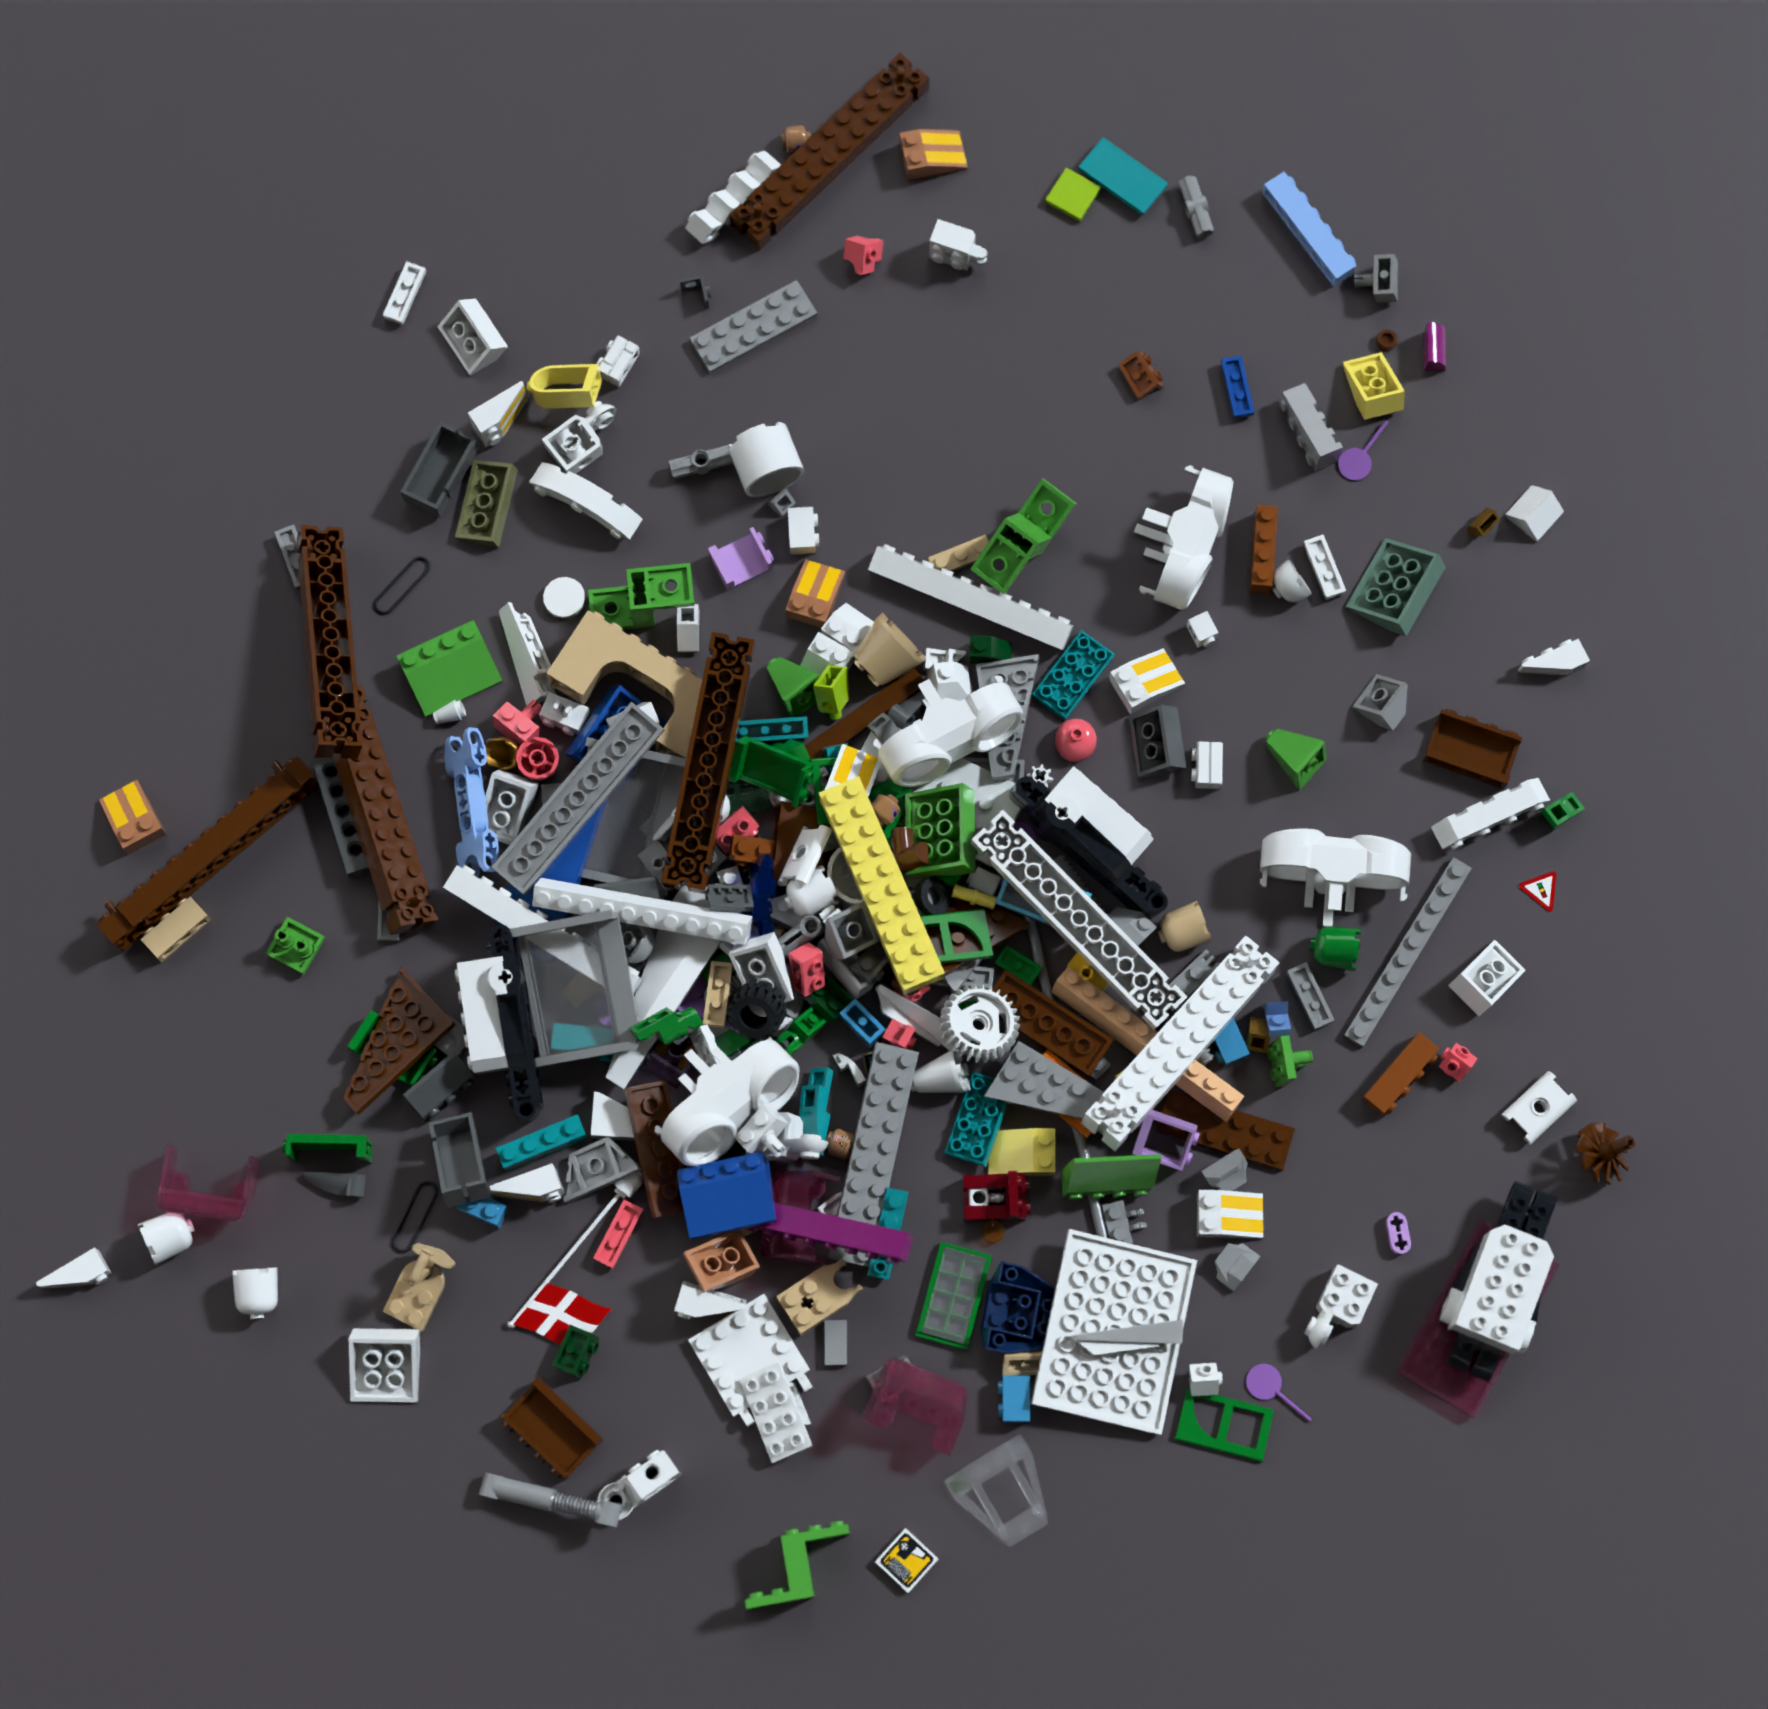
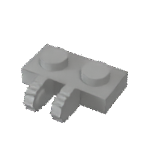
M1123 1200L1101 1205L1109 1239L1133 1244L1131 1231L1147 1227L1146 1222H1139L1129 1226L1127 1219L1141 1216L1144 1214L1143 1209L1126 1212Z

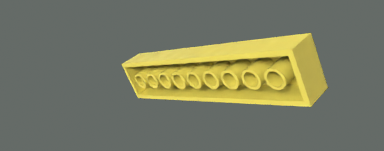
M859 776L819 792V800L903 994H908L944 979L945 972Z

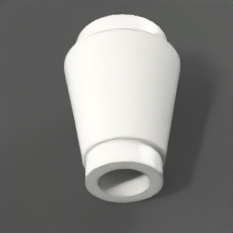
M453 700L433 712V717L437 724L462 720V717L466 716L461 700Z

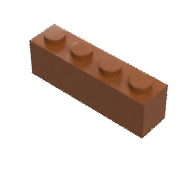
M1257 505L1254 513L1249 592L1270 594L1273 587L1278 506Z
M1419 1031L1361 1100L1381 1117L1385 1112L1390 1114L1397 1106L1395 1100L1399 1096L1404 1098L1411 1090L1408 1085L1413 1080L1417 1082L1425 1073L1422 1070L1426 1064L1431 1066L1439 1057L1435 1053L1440 1048Z

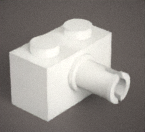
M762 1105L734 1138L749 1153L764 1152L768 1148L775 1157H780L783 1154L780 1149L785 1152L786 1147L777 1139V1136L789 1123L776 1109Z

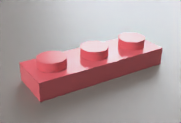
M623 1200L593 1259L614 1269L644 1209Z

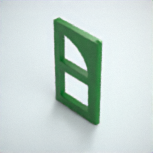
M984 909L920 916L924 927L939 926L944 955L938 956L941 964L993 958ZM948 925H958L970 931L980 943L982 951L954 954Z
M1187 1387L1175 1440L1263 1462L1274 1409L1219 1395L1191 1396V1389ZM1194 1397L1224 1404L1217 1439L1206 1434L1199 1426L1194 1414ZM1233 1407L1263 1414L1256 1449L1226 1441Z

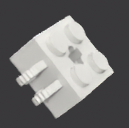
M940 219L937 220L930 238L929 258L934 262L946 263L955 269L967 271L970 263L981 266L986 264L988 252L986 248L975 245L973 230Z

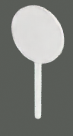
M676 807L671 816L655 833L654 841L661 838L673 824Z

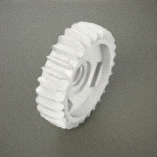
M974 983L970 989L967 985L962 990L958 988L955 994L952 993L945 1001L940 1013L942 1015L939 1019V1022L942 1023L940 1030L945 1031L942 1038H949L946 1045L953 1044L952 1052L957 1049L960 1051L959 1057L966 1054L967 1061L971 1057H975L976 1063L980 1058L983 1059L984 1063L988 1061L989 1057L994 1061L997 1056L1001 1058L1004 1053L1009 1052L1016 1042L1015 1039L1019 1035L1018 1029L1020 1028V1024L1017 1023L1019 1016L1014 1015L1017 1012V1008H1010L1013 1001L1006 1002L1007 995L1001 997L999 995L1000 989L993 992L992 986H990L986 990L984 989V984H981L980 988L977 989ZM967 1001L978 1002L963 1010L959 1008L960 1004ZM999 1015L1002 1016L1005 1023V1034L999 1033ZM973 1021H981L984 1029H975ZM960 1034L965 1035L966 1037L970 1038L971 1040L975 1041L980 1045H975L968 1042Z

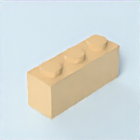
M191 896L188 899L181 900L171 914H165L156 927L149 928L143 934L144 937L141 941L161 962L167 959L211 920Z

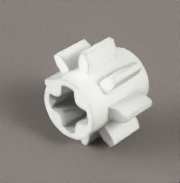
M1041 764L1040 768L1032 766L1033 774L1029 773L1027 777L1034 779L1036 782H1042L1048 790L1047 782H1053V778L1048 777L1051 769L1046 771L1043 768V764ZM1036 776H1043V781H1041L1040 779L1036 780Z

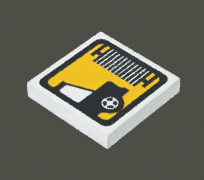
M905 1528L875 1563L909 1593L937 1562L938 1558Z

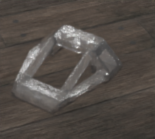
M1021 1434L1003 1443L944 1480L954 1499L1009 1547L1048 1524L1033 1455ZM1021 1460L1024 1462L1032 1489L1017 1465ZM1009 1467L1031 1508L1003 1524L981 1484ZM974 1490L989 1518L966 1495L967 1493Z

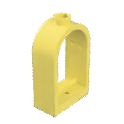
M598 364L552 365L536 371L531 376L530 381L527 382L526 388L528 394H533L536 404L543 408L594 407L602 383V377ZM584 383L582 389L544 390L546 387L554 384Z

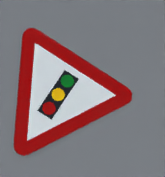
M1555 871L1519 884L1521 890L1547 911L1551 912L1553 910L1557 876Z

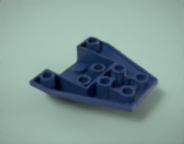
M1000 1261L988 1285L982 1317L981 1334L984 1349L1003 1354L1043 1349L1056 1287L1021 1265Z

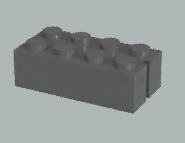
M439 421L400 491L403 500L441 518L449 503L448 497L452 498L480 448L477 438L462 431L458 433L457 429Z
M472 1112L428 1122L441 1191L446 1207L465 1204L466 1199H470L473 1202L489 1198L490 1193Z

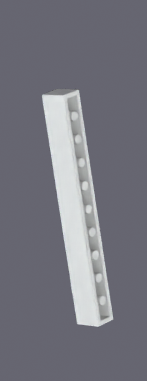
M886 544L883 547L877 546L868 570L1061 650L1065 648L1073 629V625L1069 624V619L1058 616V619L1050 616L1051 612L1039 608L1036 611L1030 608L1032 605L1022 600H1019V603L1012 601V596L1000 592L999 595L991 592L993 588L981 584L980 587L973 585L972 579L961 576L960 579L953 576L954 572L945 568L939 571L933 568V563L922 560V563L915 561V556L903 552L902 555L896 553V548Z
M456 865L443 886L446 890L510 929L549 922L546 920L548 915L538 909L536 912L528 909L530 904L520 898L518 901L510 898L512 893L502 887L499 890L492 887L494 882L484 876L479 879L474 875L476 871L466 865L463 868ZM565 929L528 935L529 941L605 987L597 945L592 943L588 946L583 942L585 938L575 932L571 935ZM628 966L634 994L643 979L638 976L639 971Z
M540 878L534 885L532 906L579 915L613 910V914L618 913L619 920L623 923L744 945L750 937L752 916L728 911H709V908L545 878Z

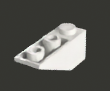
M1569 639L1562 642L1559 648L1554 650L1548 648L1542 651L1541 655L1536 658L1530 656L1524 659L1518 671L1519 673L1569 675L1585 668L1590 660L1579 639L1574 641Z

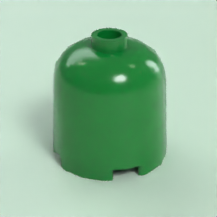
M1324 926L1320 928L1316 938H1311L1310 950L1314 951L1316 962L1321 966L1356 972V966L1352 964L1353 961L1358 960L1360 940L1356 939V934L1361 935V929L1339 926Z

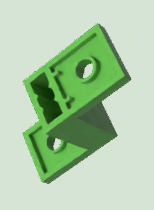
M1044 478L1041 479L1019 513L1004 519L970 570L1005 594L1029 559L1043 553L1077 503ZM1045 502L1050 503L1053 507L1050 514H1046L1043 511L1042 507ZM999 558L1004 561L1005 567L1003 570H998L995 567L996 559Z
M690 563L626 569L628 586L588 590L590 612L596 611L604 616L605 621L610 624L612 622L616 623L622 629L655 626L654 610L695 606ZM668 582H675L677 584V588L674 591L666 590L665 586ZM610 604L617 607L616 612L613 614L605 611L606 607Z
M843 1521L829 1523L830 1527L821 1529V1525L807 1527L808 1531L799 1533L798 1529L785 1531V1535L781 1536L790 1591L786 1592V1588L771 1590L772 1595L764 1596L763 1592L749 1594L750 1599H745L746 1609L815 1598L806 1543L850 1535L848 1524L844 1525Z

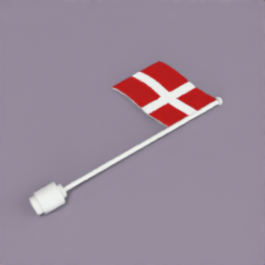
M640 1171L613 1184L616 1186L614 1191L617 1194L511 1322H507L509 1328H514V1325L537 1332L561 1345L570 1325L589 1333L594 1332L613 1308L594 1304L570 1290L549 1284V1282L621 1196L624 1199L628 1196L631 1198L642 1185L643 1175Z

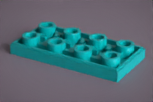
M1104 137L1078 167L1079 171L1142 216L1168 187L1166 181Z
M1081 630L1034 690L1031 697L1066 721L1115 657V654Z
M972 1072L969 1080L970 1091H966L944 1151L945 1155L983 1167L987 1166L1008 1103L1001 1100L984 1098L995 1078Z

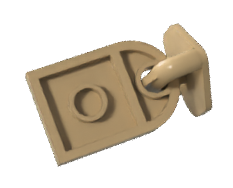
M416 1243L412 1246V1250L420 1256L418 1260L409 1263L402 1270L383 1312L415 1329H420L422 1332L444 1289V1274L439 1266L450 1269L455 1266V1261L439 1248Z

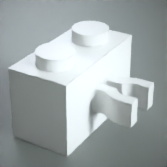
M549 692L539 716L545 726L554 728V726L559 727L565 734L573 736L574 734L578 735L585 725L590 712L589 708Z

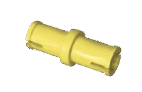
M955 884L951 896L968 901L970 905L974 906L977 904L993 910L997 899L996 896L979 892V889L974 888L972 890Z

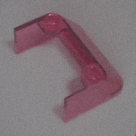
M167 1144L156 1200L157 1206L162 1211L231 1222L240 1221L245 1216L255 1194L260 1160L254 1156L249 1157L245 1181L237 1182L233 1186L231 1197L189 1191V1177L183 1172L175 1171L179 1149Z
M815 1170L777 1171L771 1179L774 1203L811 1211L812 1200L822 1197L826 1190V1182H840V1177ZM762 1233L760 1253L764 1258L804 1265H827V1260L816 1258L814 1246L803 1243V1239L796 1238V1241L784 1239L781 1234L776 1233L775 1237Z

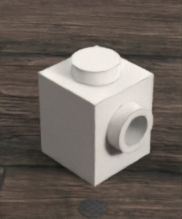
M1216 1363L1189 1364L1191 1396L1218 1395L1219 1385L1223 1384L1222 1372L1217 1371Z

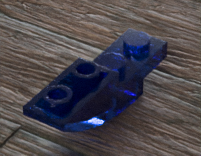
M770 853L759 854L749 882L752 889L754 908L752 912H748V915L752 916V922H757L759 936L772 932L775 933V926L770 918L772 905L768 898L776 896L775 891H777L778 886L776 879L773 878L772 870H774L775 865L773 857H770Z

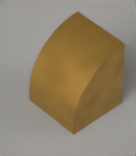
M1250 1017L1246 1047L1251 1051L1267 1053L1271 1037H1269L1266 1020Z

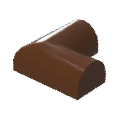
M897 827L891 830V851L901 874L928 864V843L919 842L913 845V829Z

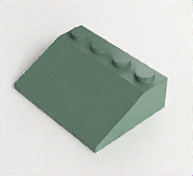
M1385 538L1348 601L1346 608L1388 631L1407 636L1446 567L1439 554Z

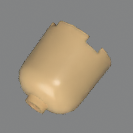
M1197 901L1170 911L1161 918V930L1158 931L1162 943L1166 942L1173 951H1184L1212 941Z

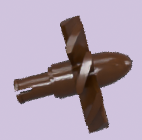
M1604 1122L1586 1125L1577 1133L1580 1139L1575 1148L1576 1153L1582 1154L1583 1171H1586L1590 1166H1595L1591 1170L1594 1182L1599 1183L1602 1167L1605 1182L1608 1186L1613 1184L1610 1178V1170L1616 1175L1618 1182L1621 1181L1622 1174L1618 1171L1615 1161L1628 1171L1629 1167L1620 1155L1628 1153L1627 1150L1635 1147L1634 1138H1631V1135H1626L1615 1140L1619 1133L1606 1128V1123Z

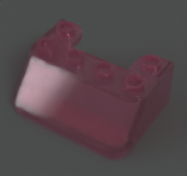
M893 1357L884 1363L862 1417L867 1423L884 1428L892 1423L898 1410L936 1425L937 1428L932 1438L933 1446L936 1450L950 1455L964 1422L968 1392L959 1382Z

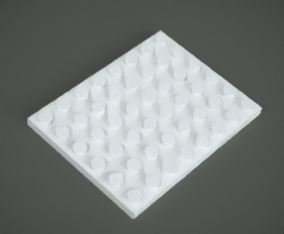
M1068 1229L1031 1404L1162 1435L1180 1344L1159 1343V1347L1092 1355L1078 1342L1073 1341L1071 1335L1183 1319L1184 1327L1197 1260Z

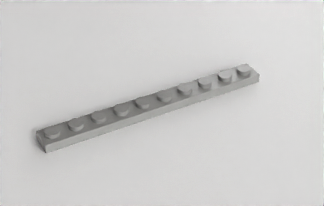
M1455 857L1452 858L1343 1037L1361 1048L1364 1046L1472 869L1470 866Z

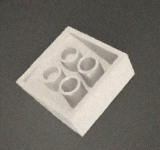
M353 1328L349 1337L350 1401L418 1402L420 1329Z

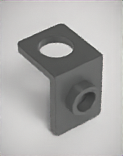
M703 275L681 279V291L698 287L702 288L706 309L709 308L708 297H711L709 284L705 285ZM689 282H695V283L690 284V285H685V284H687V283H689Z

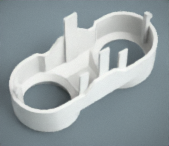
M1190 465L1185 467L1184 471L1199 476L1188 506L1175 511L1173 516L1146 507L1142 518L1145 521L1168 528V534L1138 523L1134 533L1164 543L1162 548L1164 553L1147 547L1144 551V556L1166 564L1156 591L1140 585L1139 590L1141 594L1153 595V600L1180 610L1186 609L1189 606L1212 564L1213 558L1210 552L1215 539L1223 535L1233 489L1231 477L1206 468H1202L1199 471L1193 469V466Z
M995 676L997 683L982 687L961 701L950 698L941 700L930 679L918 684L925 697L922 700L926 706L923 720L918 719L912 725L900 730L882 746L878 739H875L873 742L874 748L879 750L878 757L892 781L904 787L929 783L946 773L951 763L974 751H990L1005 742L1021 724L1023 709L1009 686L1003 683L1002 676Z
M1315 829L1277 831L1267 835L1262 840L1260 872L1263 875L1260 878V884L1262 887H1266L1267 876L1283 880L1306 882L1304 907L1313 908L1314 889L1318 894H1325L1322 926H1332L1334 910L1341 911L1342 894L1346 892L1345 912H1354L1355 887L1378 890L1401 889L1400 902L1406 900L1407 894H1405V889L1409 885L1411 853L1404 845L1396 841L1372 835H1356L1348 839L1329 837Z
M771 1037L754 1044L734 1061H731L716 1047L711 1051V1054L721 1064H714L710 1068L692 1049L684 1054L702 1075L698 1077L697 1085L685 1073L678 1078L692 1095L669 1114L662 1129L658 1125L655 1126V1133L658 1136L661 1135L662 1142L684 1165L699 1166L719 1159L731 1148L735 1141L734 1137L762 1105L779 1110L790 1099L798 1084L799 1065Z

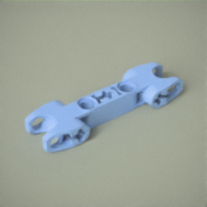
M469 727L463 733V741L460 737L450 736L447 738L444 761L446 772L455 780L454 786L459 826L462 835V841L456 845L457 861L461 868L470 863L472 869L476 871L474 875L478 877L480 868H482L483 872L495 871L492 865L498 860L499 847L496 834L492 830H488L487 807L481 775V766L487 762L486 747L478 728ZM470 733L475 736V744L471 742ZM452 742L456 744L457 752L453 750L451 746ZM486 856L491 860V867L486 863Z

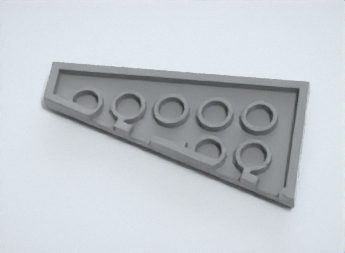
M1039 654L976 664L979 689L997 683L995 676H1002L1003 683L1009 686L1023 709V718L1017 730L1001 745L988 751L992 781L1014 778L1038 667Z
M1018 1041L984 1098L1001 1100L1010 1104L1014 1103L1032 1109L1083 1119L1085 1113L1096 1101L1099 1102L1104 1092Z

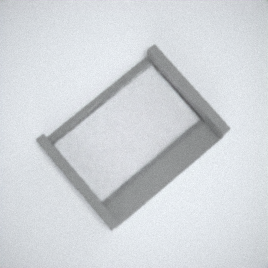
M587 737L585 746H588L587 753L597 743L598 739ZM649 750L644 754L608 797L586 868L583 870L581 877L606 883L653 877L637 855L655 842L653 840L655 833L670 817L671 808L674 810L677 806L686 758ZM673 824L658 840L664 842L665 840L667 841V836L671 837Z
M613 910L511 929L512 937L518 936L540 1053V1057L535 1058L537 1067L639 1048L638 1044L642 1043V1040L639 1041L632 1036L629 1030L630 1027L639 1023L618 913L613 914Z

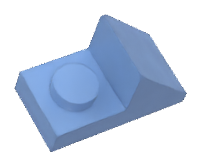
M1288 1001L1264 1003L1263 1011L1269 1037L1291 1035Z

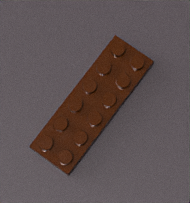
M1007 970L1004 971L992 989L993 992L1000 989L999 995L1001 997L1007 995L1006 1002L1013 1001L1010 1008H1017V1012L1014 1015L1019 1016L1017 1023L1020 1024L1018 1029L1020 1032L1089 1077L1114 1042V1039Z
M662 1080L625 1088L624 1094L652 1218L682 1212L684 1209L679 1190L677 1170L684 1169L686 1166L662 1142L661 1135L658 1136L655 1133V1126L658 1125L662 1129L665 1120L673 1111L667 1081Z
M1173 1090L1168 1091L1162 1110L1163 1114L1197 1125L1196 1132L1200 1133L1197 1145L1230 1154L1239 1148L1246 1160L1281 1171L1284 1168L1295 1130L1293 1127L1235 1110L1225 1122L1192 1096ZM1159 1122L1156 1132L1184 1141L1187 1140L1189 1134L1188 1131Z

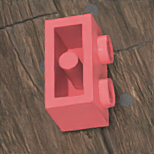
M742 805L720 824L716 843L728 854L730 852L732 834L754 837L759 832L757 830L759 824Z
M808 942L788 953L791 988L806 997L825 986L824 955L819 948Z

